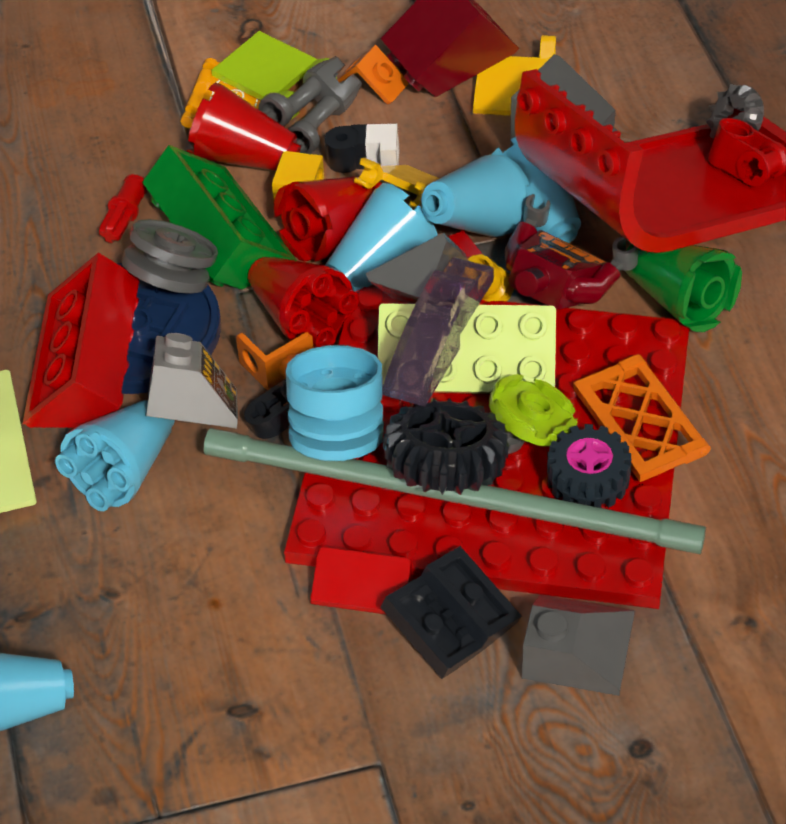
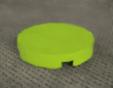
M519 374L502 377L495 384L489 396V408L495 414L496 420L504 423L505 429L516 437L535 445L550 447L553 440L557 441L559 433L564 431L566 434H569V427L577 425L578 418L574 419L573 417L575 409L571 401L551 384L536 378L534 379L535 383L522 381L524 376Z

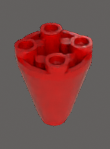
M262 257L252 264L248 273V280L252 290L282 333L292 341L308 332L313 337L314 348L333 345L336 337L342 331L345 318L350 316L359 304V296L352 289L348 278L339 270L328 266L277 257Z

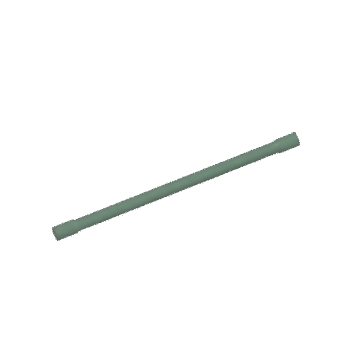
M213 428L208 430L204 441V454L239 462L251 461L638 539L655 543L660 547L700 555L703 549L706 526L671 519H654L481 485L479 491L475 492L470 489H464L461 495L455 491H445L442 495L440 491L432 489L423 492L422 486L409 487L406 485L405 479L395 478L393 470L387 468V465L357 459L323 461L307 457L296 451L292 446L257 440L248 435Z

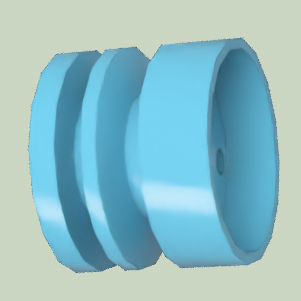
M328 345L306 350L296 355L287 363L286 391L287 400L290 403L288 411V421L290 423L289 441L296 451L307 457L323 461H345L362 457L374 451L383 442V405L380 402L383 394L382 363L376 355L361 348Z

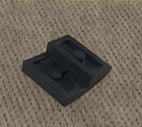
M461 546L428 564L420 577L386 596L381 605L382 610L441 679L486 649L519 622L522 617Z

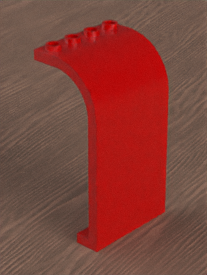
M534 69L522 72L515 114L516 140L522 154L535 167L637 248L654 253L668 252L786 220V173L779 177H770L764 184L752 187L730 173L714 167L708 161V155L713 143V138L709 136L711 127L708 124L625 143L620 139L621 132L619 130L612 132L613 126L611 124L601 125L593 119L594 112L592 110L585 111L586 106L584 104L575 105L566 98L567 92L565 90L559 91L557 84L550 86L540 79V71ZM734 108L733 114L728 115V118H733L744 111ZM763 117L759 132L786 147V131Z

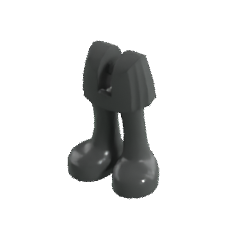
M337 56L318 63L307 70L303 77L304 84L290 97L286 98L280 93L273 92L265 95L259 103V110L285 127L292 117L310 101L315 99L318 102L302 120L295 122L288 128V130L297 135L296 143L301 145L300 153L311 154L318 148L320 136L317 128L330 115H341L353 103L362 85V82L354 74L339 83L336 77L345 64Z

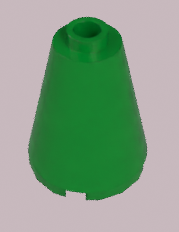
M631 244L626 251L631 250L634 245ZM697 245L660 253L647 252L638 248L637 266L632 270L625 271L675 319L694 332H706L715 328L720 323L716 318L723 309L731 311L737 300L742 282L741 267L735 264L734 259L736 257L732 253L722 249Z

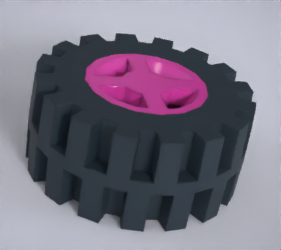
M585 424L583 430H579L577 425L569 427V434L562 431L557 435V441L553 440L550 445L547 460V482L549 488H552V494L556 499L563 496V501L601 508L602 504L605 503L609 508L615 505L616 498L621 500L624 497L630 481L631 453H629L627 442H621V435L617 432L611 435L608 434V428L600 426L599 430H594L593 424Z

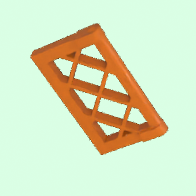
M634 355L619 361L617 365L573 382V390L598 425L607 427L608 434L610 435L617 432L621 435V442H627L629 453H631V471L639 482L684 463L693 462L710 452V445L702 438L641 355ZM638 374L647 387L624 383V380ZM603 388L613 390L609 404L602 403L595 391ZM620 392L644 397L640 411L615 406ZM650 399L657 400L670 418L646 413ZM612 416L636 421L632 434H625ZM642 422L667 428L663 442L638 437ZM673 429L681 431L688 443L681 446L669 444ZM635 447L657 451L659 454L654 458L644 461Z

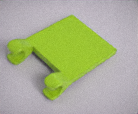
M258 31L211 71L212 76L259 100L273 92L280 93L288 98L295 93L289 91V89L304 77L307 70L329 58L316 59ZM300 111L297 112V113L292 117V119H293L294 117H296V116L300 113Z

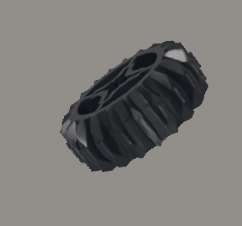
M431 398L429 403L415 401L413 407H401L399 414L391 416L390 424L387 425L386 433L384 434V457L387 462V468L393 470L394 477L405 479L406 485L409 487L419 485L422 486L423 492L432 489L440 491L442 495L445 491H455L461 495L464 489H470L475 492L479 491L481 485H493L494 478L502 476L509 452L508 434L505 432V424L497 421L494 413H485L484 406L472 407L469 406L468 401L457 403L452 402L450 398L447 401H437Z

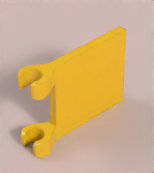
M541 36L540 58L509 56L477 74L473 113L511 115V97L520 89L522 72L534 69L539 70L554 54L556 55V36Z
M361 158L359 164L364 166L360 177H355L354 183L370 189L380 180H384L416 194V199L409 203V206L415 209L418 205L422 208L421 197L426 186L440 178L409 165L381 166L372 160Z

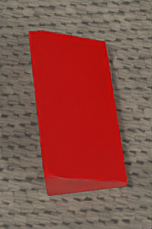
M320 547L315 566L310 599L311 604L387 615L382 610L381 605L386 596L413 580L412 560L406 557Z

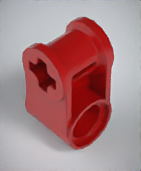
M724 118L719 121L708 155V161L714 167L730 173L749 186L755 187L764 184L770 177L775 178L786 173V147L780 142L774 141L753 129L751 125L742 120Z

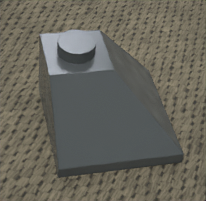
M540 594L532 605L523 643L522 679L619 696L635 611Z

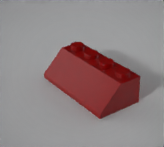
M99 252L47 296L22 423L29 428H76L84 423L118 411L123 403V380L129 367V361L127 360L128 348L134 335L132 323L134 312L139 303V298L137 297L139 278Z

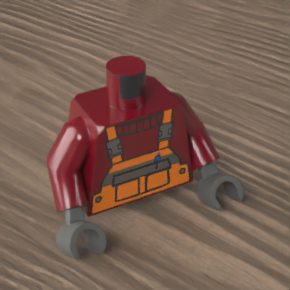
M534 194L527 197L523 215L524 222L518 223L506 245L504 253L506 268L511 272L508 279L509 286L518 290L524 296H530L548 306H554L556 309L597 303L621 277L620 270H632L638 264V248L634 246L631 250L625 251L626 239L624 237H619L613 242V260L608 263L543 230L537 232L535 227H541L547 223L550 201H547L544 208L535 209L533 208Z

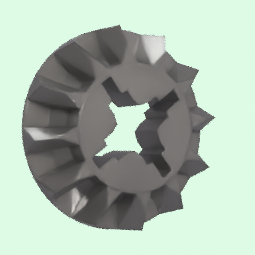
M730 84L727 91L717 92L718 100L715 104L709 105L712 114L706 121L711 127L709 135L711 138L714 139L719 121L733 114L734 108L744 112L739 113V115L733 118L742 120L751 125L753 129L759 131L764 117V105L756 90L746 85Z

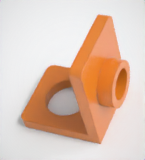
M376 44L356 59L337 79L341 83L352 74L358 73L386 104L392 103L409 84L404 75Z
M305 332L270 354L265 355L245 334L240 333L236 335L240 364L267 391L286 378L288 362L296 355L314 348L313 337L308 332ZM248 352L253 356V358H254V360H255V362H256V364H257V367H256L255 364L252 362V360H251V358H250Z

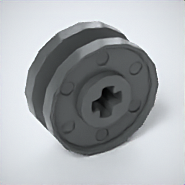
M138 220L132 225L130 240L135 245L127 247L122 256V265L129 273L146 283L173 292L192 294L202 292L207 288L210 277L209 272L205 268L211 267L218 255L217 247L209 239L188 228L166 221Z

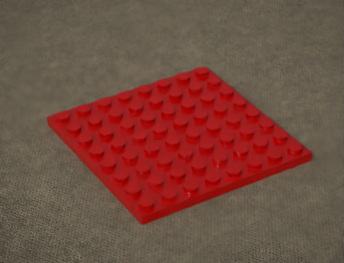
M364 287L356 291L359 296V304L357 309L345 318L338 345L361 348L376 355L378 358L379 306L383 303H407L391 298L379 288ZM455 296L453 304L536 305L507 301L488 302L483 299ZM575 308L556 309L555 388L560 390L571 401L575 409L573 417L574 419L578 418L577 426L579 430H583L585 424H593L594 430H599L600 426L573 390V382L617 365L619 361L637 354L643 357L649 368L681 409L689 328L685 327L677 319ZM638 374L624 380V383L647 387ZM603 388L595 391L602 403L609 404L613 390ZM383 392L380 402L383 405L384 434L386 433L387 425L390 424L391 416L399 414L401 407H413L415 401L429 403L431 398L437 401H447L450 398L452 402L457 403L468 401L469 406L472 407L484 406L485 413H492L489 408L490 394ZM620 392L615 406L640 411L644 397ZM650 399L646 413L670 418L657 400ZM612 416L625 434H632L636 421ZM642 422L638 437L663 442L667 428ZM673 429L669 444L677 445L678 430ZM526 441L518 451L508 454L502 476L494 478L493 485L488 486L556 499L552 494V488H549L547 482V460L550 447L539 446ZM383 442L374 451L354 459L387 465L384 457L385 449H383ZM635 447L644 461L654 458L659 454L657 451ZM674 468L642 482H639L631 471L629 486L624 497L621 500L616 498L615 505L609 508L605 503L602 504L601 508L654 519H669ZM305 473L284 556L285 563L313 567L316 566L319 548L323 546L406 557L412 560L413 579H417L428 564L461 546L499 590L659 609L666 548L638 539Z

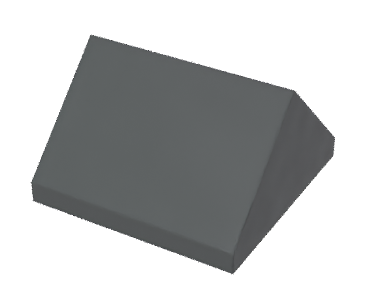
M442 233L367 272L366 276L369 282L391 298L407 304H453L468 263V258L463 250Z

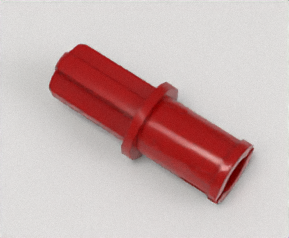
M136 174L126 176L117 196H113L109 200V211L99 227V235L103 236L106 242L113 243L114 240H121L130 221H134L138 217V206L148 191L142 183L143 177Z

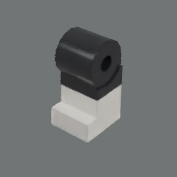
M356 124L330 129L325 135L328 166L335 172L348 173L356 169H364V166L359 164L361 158H367L379 163L381 166L399 165L398 125Z

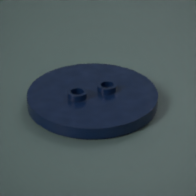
M121 262V263H117V264L120 265L121 267L125 268V267L122 265V262ZM139 279L137 291L139 303L133 317L132 328L134 329V335L128 348L127 360L129 361V367L123 380V394H139L149 391L156 336L166 337L169 333L188 335L193 339L192 341L201 342L209 354L212 355L220 338L221 316L218 301L209 285L202 292L189 294L158 288Z

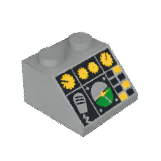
M169 333L166 337L156 336L146 416L237 429V388L201 342L192 341L193 339L190 336L180 333Z

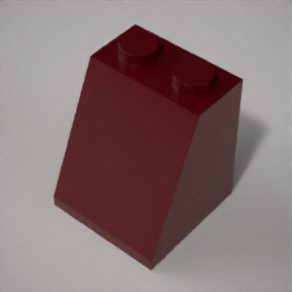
M416 0L380 38L390 50L386 54L388 59L401 71L404 68L408 71L404 78L417 91L420 92L425 88L435 97L508 58L519 49L513 40L475 0Z

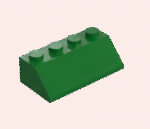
M168 145L142 183L152 195L151 202L165 213L169 223L195 231L209 239L217 247L218 255L215 263L211 267L205 268L209 272V281L215 285L223 287L226 284L241 290L250 287L251 284L248 280L249 270L252 264L262 257H277L297 261L226 167Z

